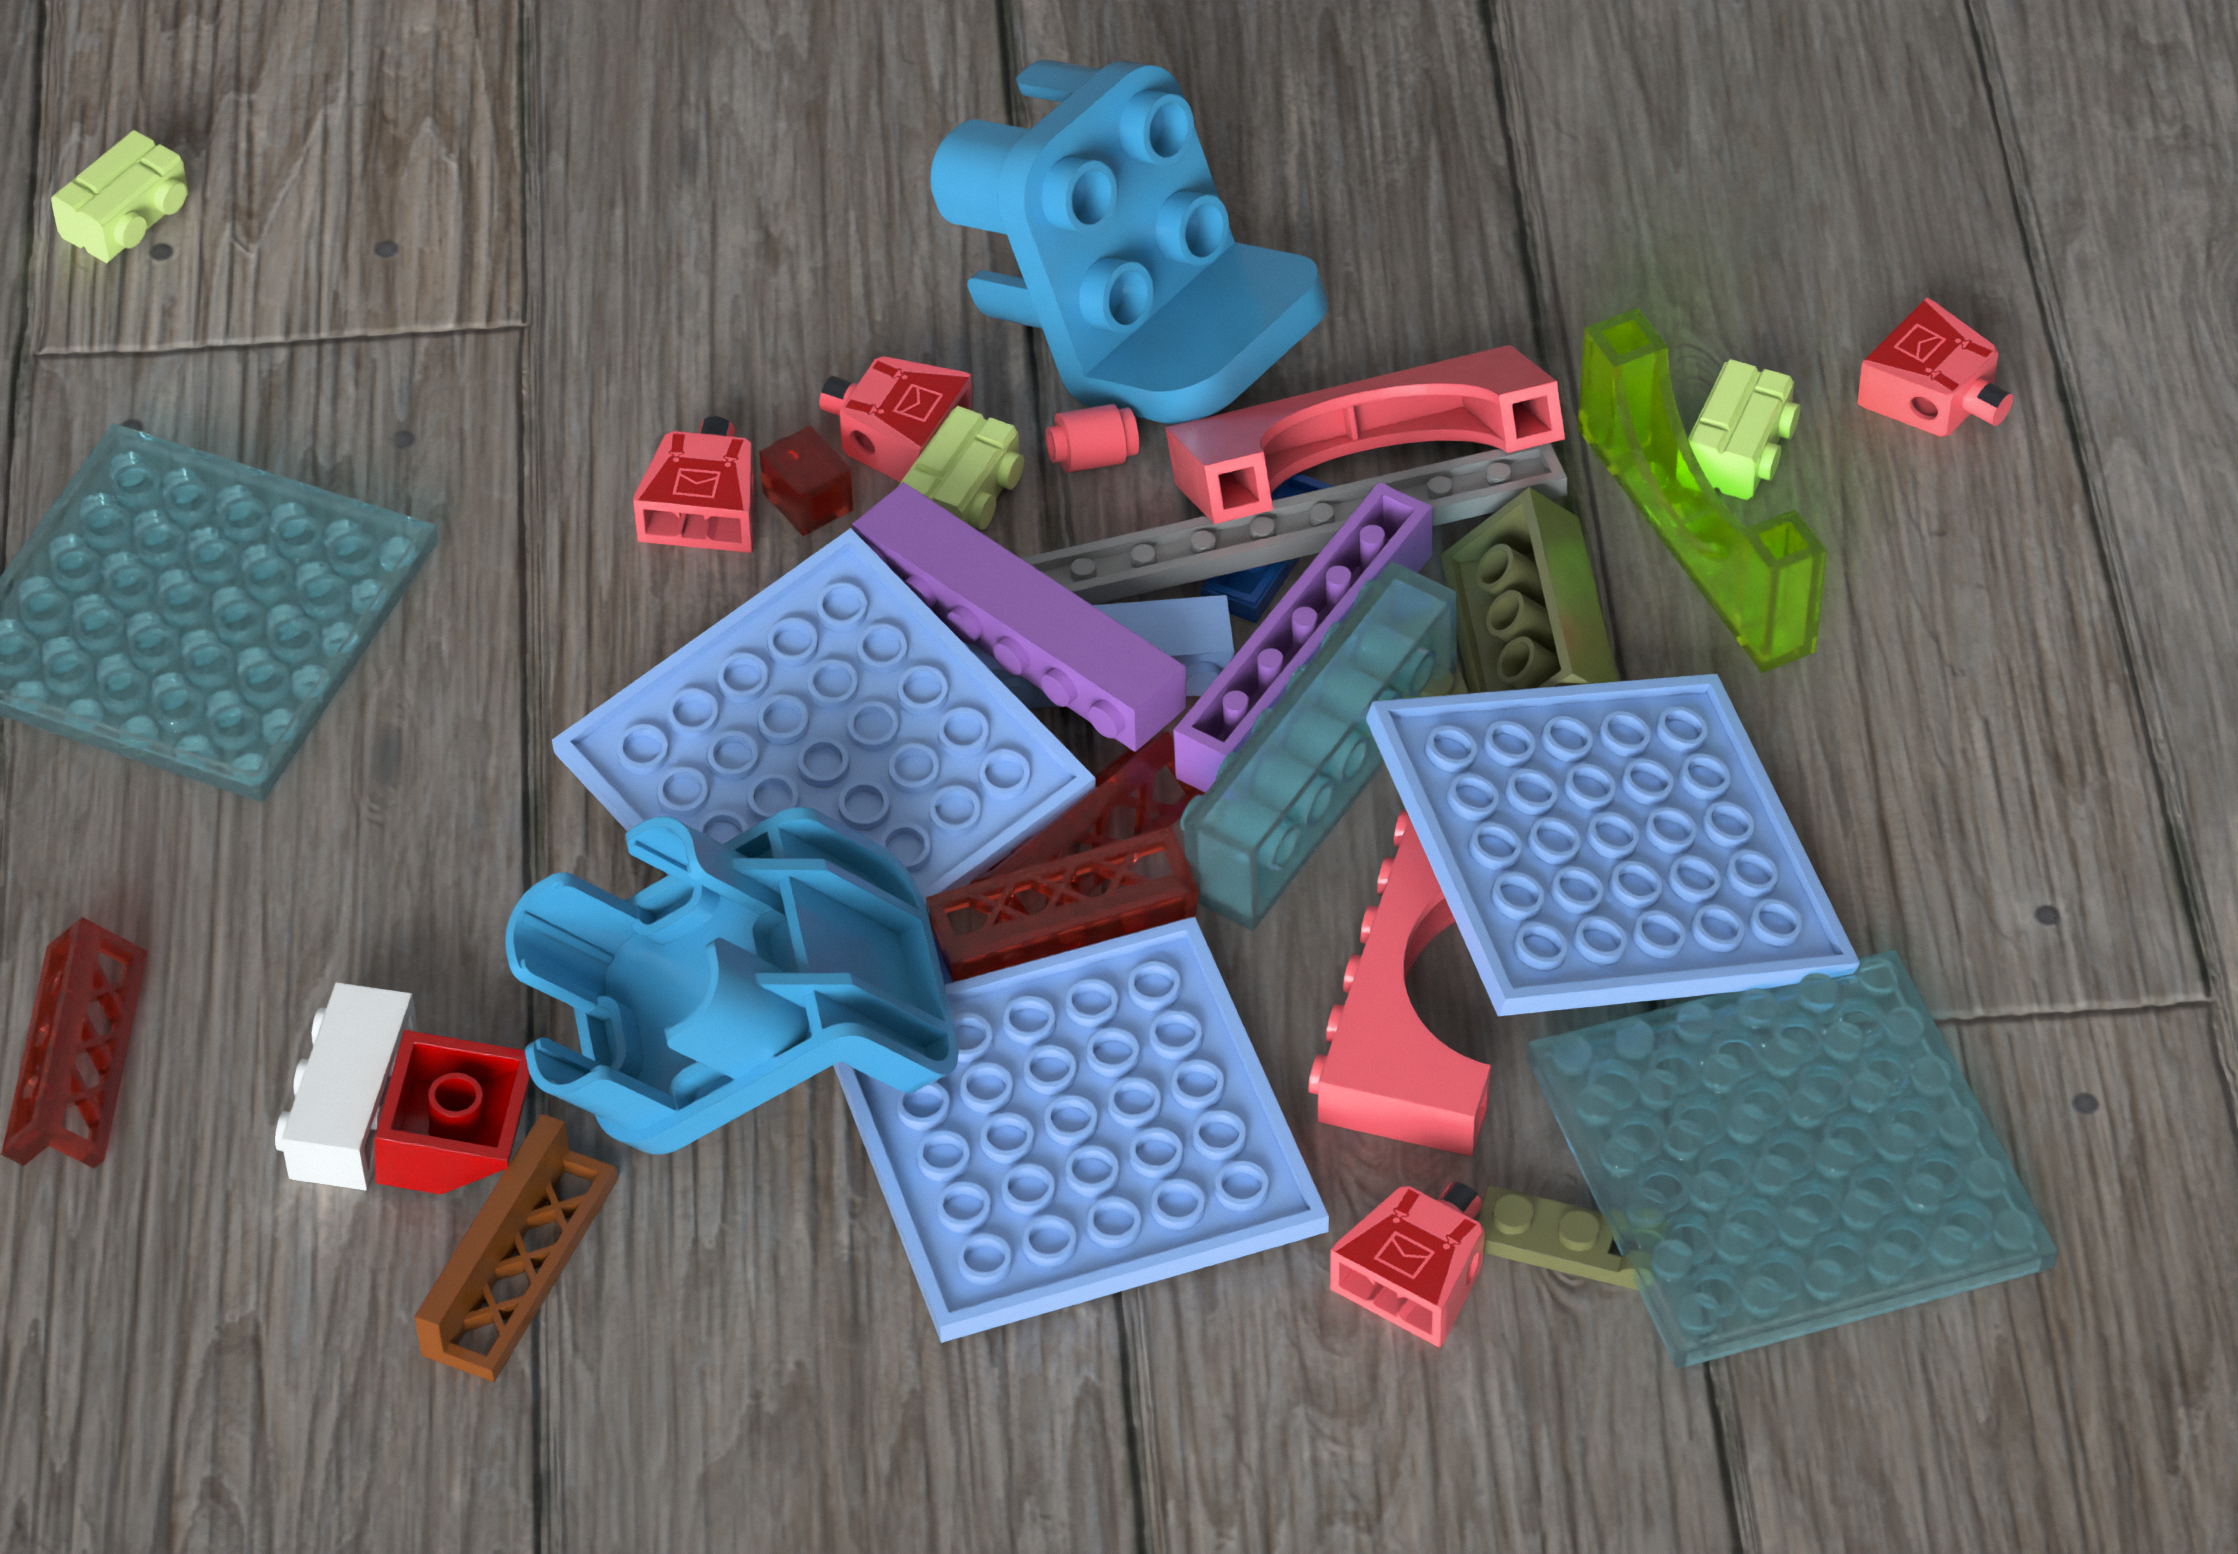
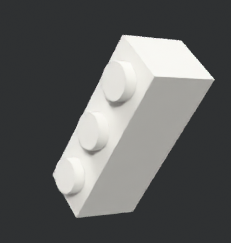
M335 982L327 1008L319 1007L317 1009L312 1027V1043L314 1046L309 1059L302 1058L297 1065L294 1078L295 1100L291 1112L283 1111L281 1113L276 1128V1149L284 1151L289 1179L367 1190L375 1167L374 1137L404 1030L419 1032L412 993Z

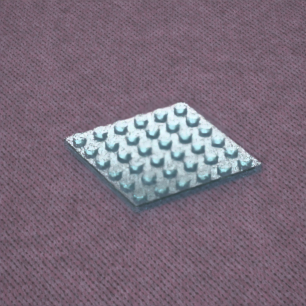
M112 423L0 576V715L264 802L439 542L437 527L432 523Z
M1895 949L1858 958L1860 961L1859 967L1830 974L1811 973L1803 977L1801 981L1767 989L1753 988L1746 991L1720 993L1528 1043L1527 1060L1595 1202L1613 1234V1239L1622 1257H1627L1634 1268L1633 1280L1676 1369L2055 1267L2058 1254L2057 1248Z

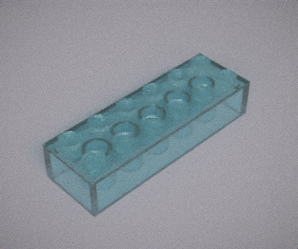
M1390 561L1375 581L1370 579L1362 586L1356 597L1354 608L1342 623L1334 622L1329 627L1323 637L1318 653L1307 666L1302 664L1297 667L1287 684L1286 693L1273 709L1268 707L1260 713L1254 723L1250 738L1238 753L1232 751L1224 758L1214 783L1203 796H1195L1185 808L1180 828L1184 831L1185 855L1183 868L1186 870L1188 899L1254 931L1385 763L1366 721L1372 701L1431 697V695L1422 692L1431 676L1441 683L1449 673L1453 676L1457 671L1455 590L1393 561Z

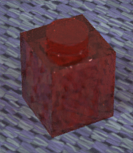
M811 425L788 437L781 438L769 447L759 451L763 494L802 536L854 510L851 468Z

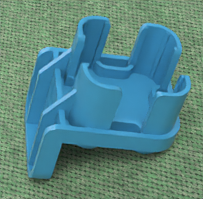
M1039 60L1029 65L1016 77L1021 94L1062 103L1031 129L978 119L965 121L943 139L935 153L931 168V189L942 217L952 224L1006 234L1023 278L979 270L967 282L976 307L990 318L1043 329L1065 388L1077 401L1086 406L1096 407L1115 404L1118 409L1129 407L1135 417L1168 424L1185 423L1205 418L1232 403L1309 333L1327 313L1329 307L1328 297L1318 268L1310 258L1234 241L1229 226L1227 210L1219 198L1194 127L1192 110L1185 100L1176 79L1161 67L1130 61H1116L1100 69L1054 60Z
M795 807L780 811L724 844L675 818L659 816L648 819L631 828L626 833L628 852L632 856L669 874L668 876L628 899L622 900L571 873H555L527 890L514 907L509 918L505 936V947L508 964L512 973L519 981L573 1006L582 1054H579L545 1037L535 1040L525 1048L531 1078L541 1090L594 1114L602 1129L614 1139L649 1154L674 1152L839 1061L904 1093H914L950 1074L958 1063V1042L929 916L915 881L900 860L888 849L812 808Z

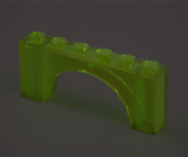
M1639 308L1584 327L1578 431L1761 673L1815 653L1827 549L1795 509L1746 527L1722 502L1704 474L1681 423L1671 386L1668 345Z

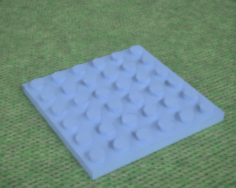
M851 528L552 739L553 750L557 757L627 832L648 819L666 816L675 818L724 844L780 811L795 807L812 808L880 844L894 854L915 881L923 897L928 914L1095 791V777Z
M1718 674L1372 701L1366 721L1498 1016L1853 979L1860 961Z
M1195 916L946 984L945 990L958 1042V1063L953 1072L914 1093L899 1091L841 1061L833 1065L941 1343L1328 1232V1213Z

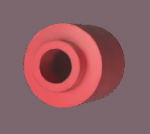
M1115 404L1056 413L1054 426L1047 427L1045 432L1046 447L1051 462H1060L1062 469L1066 473L1123 464L1126 457L1137 455L1139 452V433L1135 416L1129 407L1118 409Z

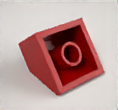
M404 1030L374 1137L375 1183L442 1195L507 1169L531 1080L525 1050Z

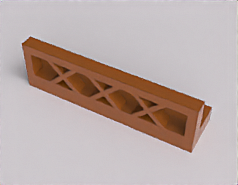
M543 1113L540 1114L508 1168L501 1176L416 1312L414 1318L421 1356L491 1382H495L618 1180L616 1166L569 1150L565 1121ZM564 1172L593 1182L586 1194L558 1202L554 1188ZM546 1201H548L549 1205L543 1207ZM571 1217V1219H570L569 1222L567 1223V1222H566V1218ZM556 1222L561 1234L556 1243L527 1252L523 1238L528 1230ZM516 1251L518 1256L512 1257ZM541 1267L536 1274L534 1269ZM525 1272L530 1284L525 1294L496 1304L491 1292L496 1282ZM485 1301L487 1307L481 1308ZM509 1318L506 1325H504L503 1320ZM494 1324L498 1338L487 1356L458 1346L465 1332Z

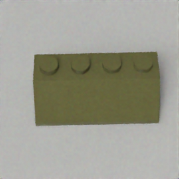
M1528 487L1440 554L1470 694L1618 682L1579 517Z

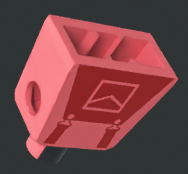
M1926 298L1862 361L1857 404L1868 410L1942 437L1949 436L1970 414L1993 426H1998L2005 419L2012 406L2013 394L1994 385L1998 351L1995 345L1935 301Z
M883 356L873 361L858 384L836 376H830L823 386L819 405L821 410L840 416L842 449L848 456L901 483L953 408L955 409L957 406L973 411L971 374L963 371Z
M717 416L707 417L701 422L698 433L672 431L664 435L633 498L638 542L747 553L753 552L755 476L752 443L746 438L735 437L736 429L730 421Z
M1451 1182L1437 1200L1410 1186L1399 1187L1332 1247L1330 1290L1440 1348L1446 1341L1483 1264L1485 1229L1479 1222L1474 1220L1482 1209L1480 1197L1473 1189L1460 1182Z

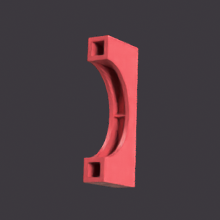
M1512 345L1165 427L1175 485L1213 524L1273 510L1271 494L1284 481L1318 464L1361 451L1417 442L1464 441L1494 446L1506 453L1565 439L1557 381Z
M1402 808L1394 833V846L1399 848L1395 858L1386 856L1383 860L1377 884V894L1382 895L1379 906L1368 905L1360 935V942L1364 943L1365 947L1362 956L1351 954L1343 984V991L1349 994L1345 1005L1335 1003L1331 1010L1326 1032V1042L1331 1043L1327 1056L1316 1055L1310 1074L1308 1090L1309 1093L1318 1095L1317 1122L1473 1157L1489 1107L1491 1065L1463 1056L1438 1040L1420 1020L1410 1002L1406 990V981L1413 964L1427 944L1456 921L1406 809Z

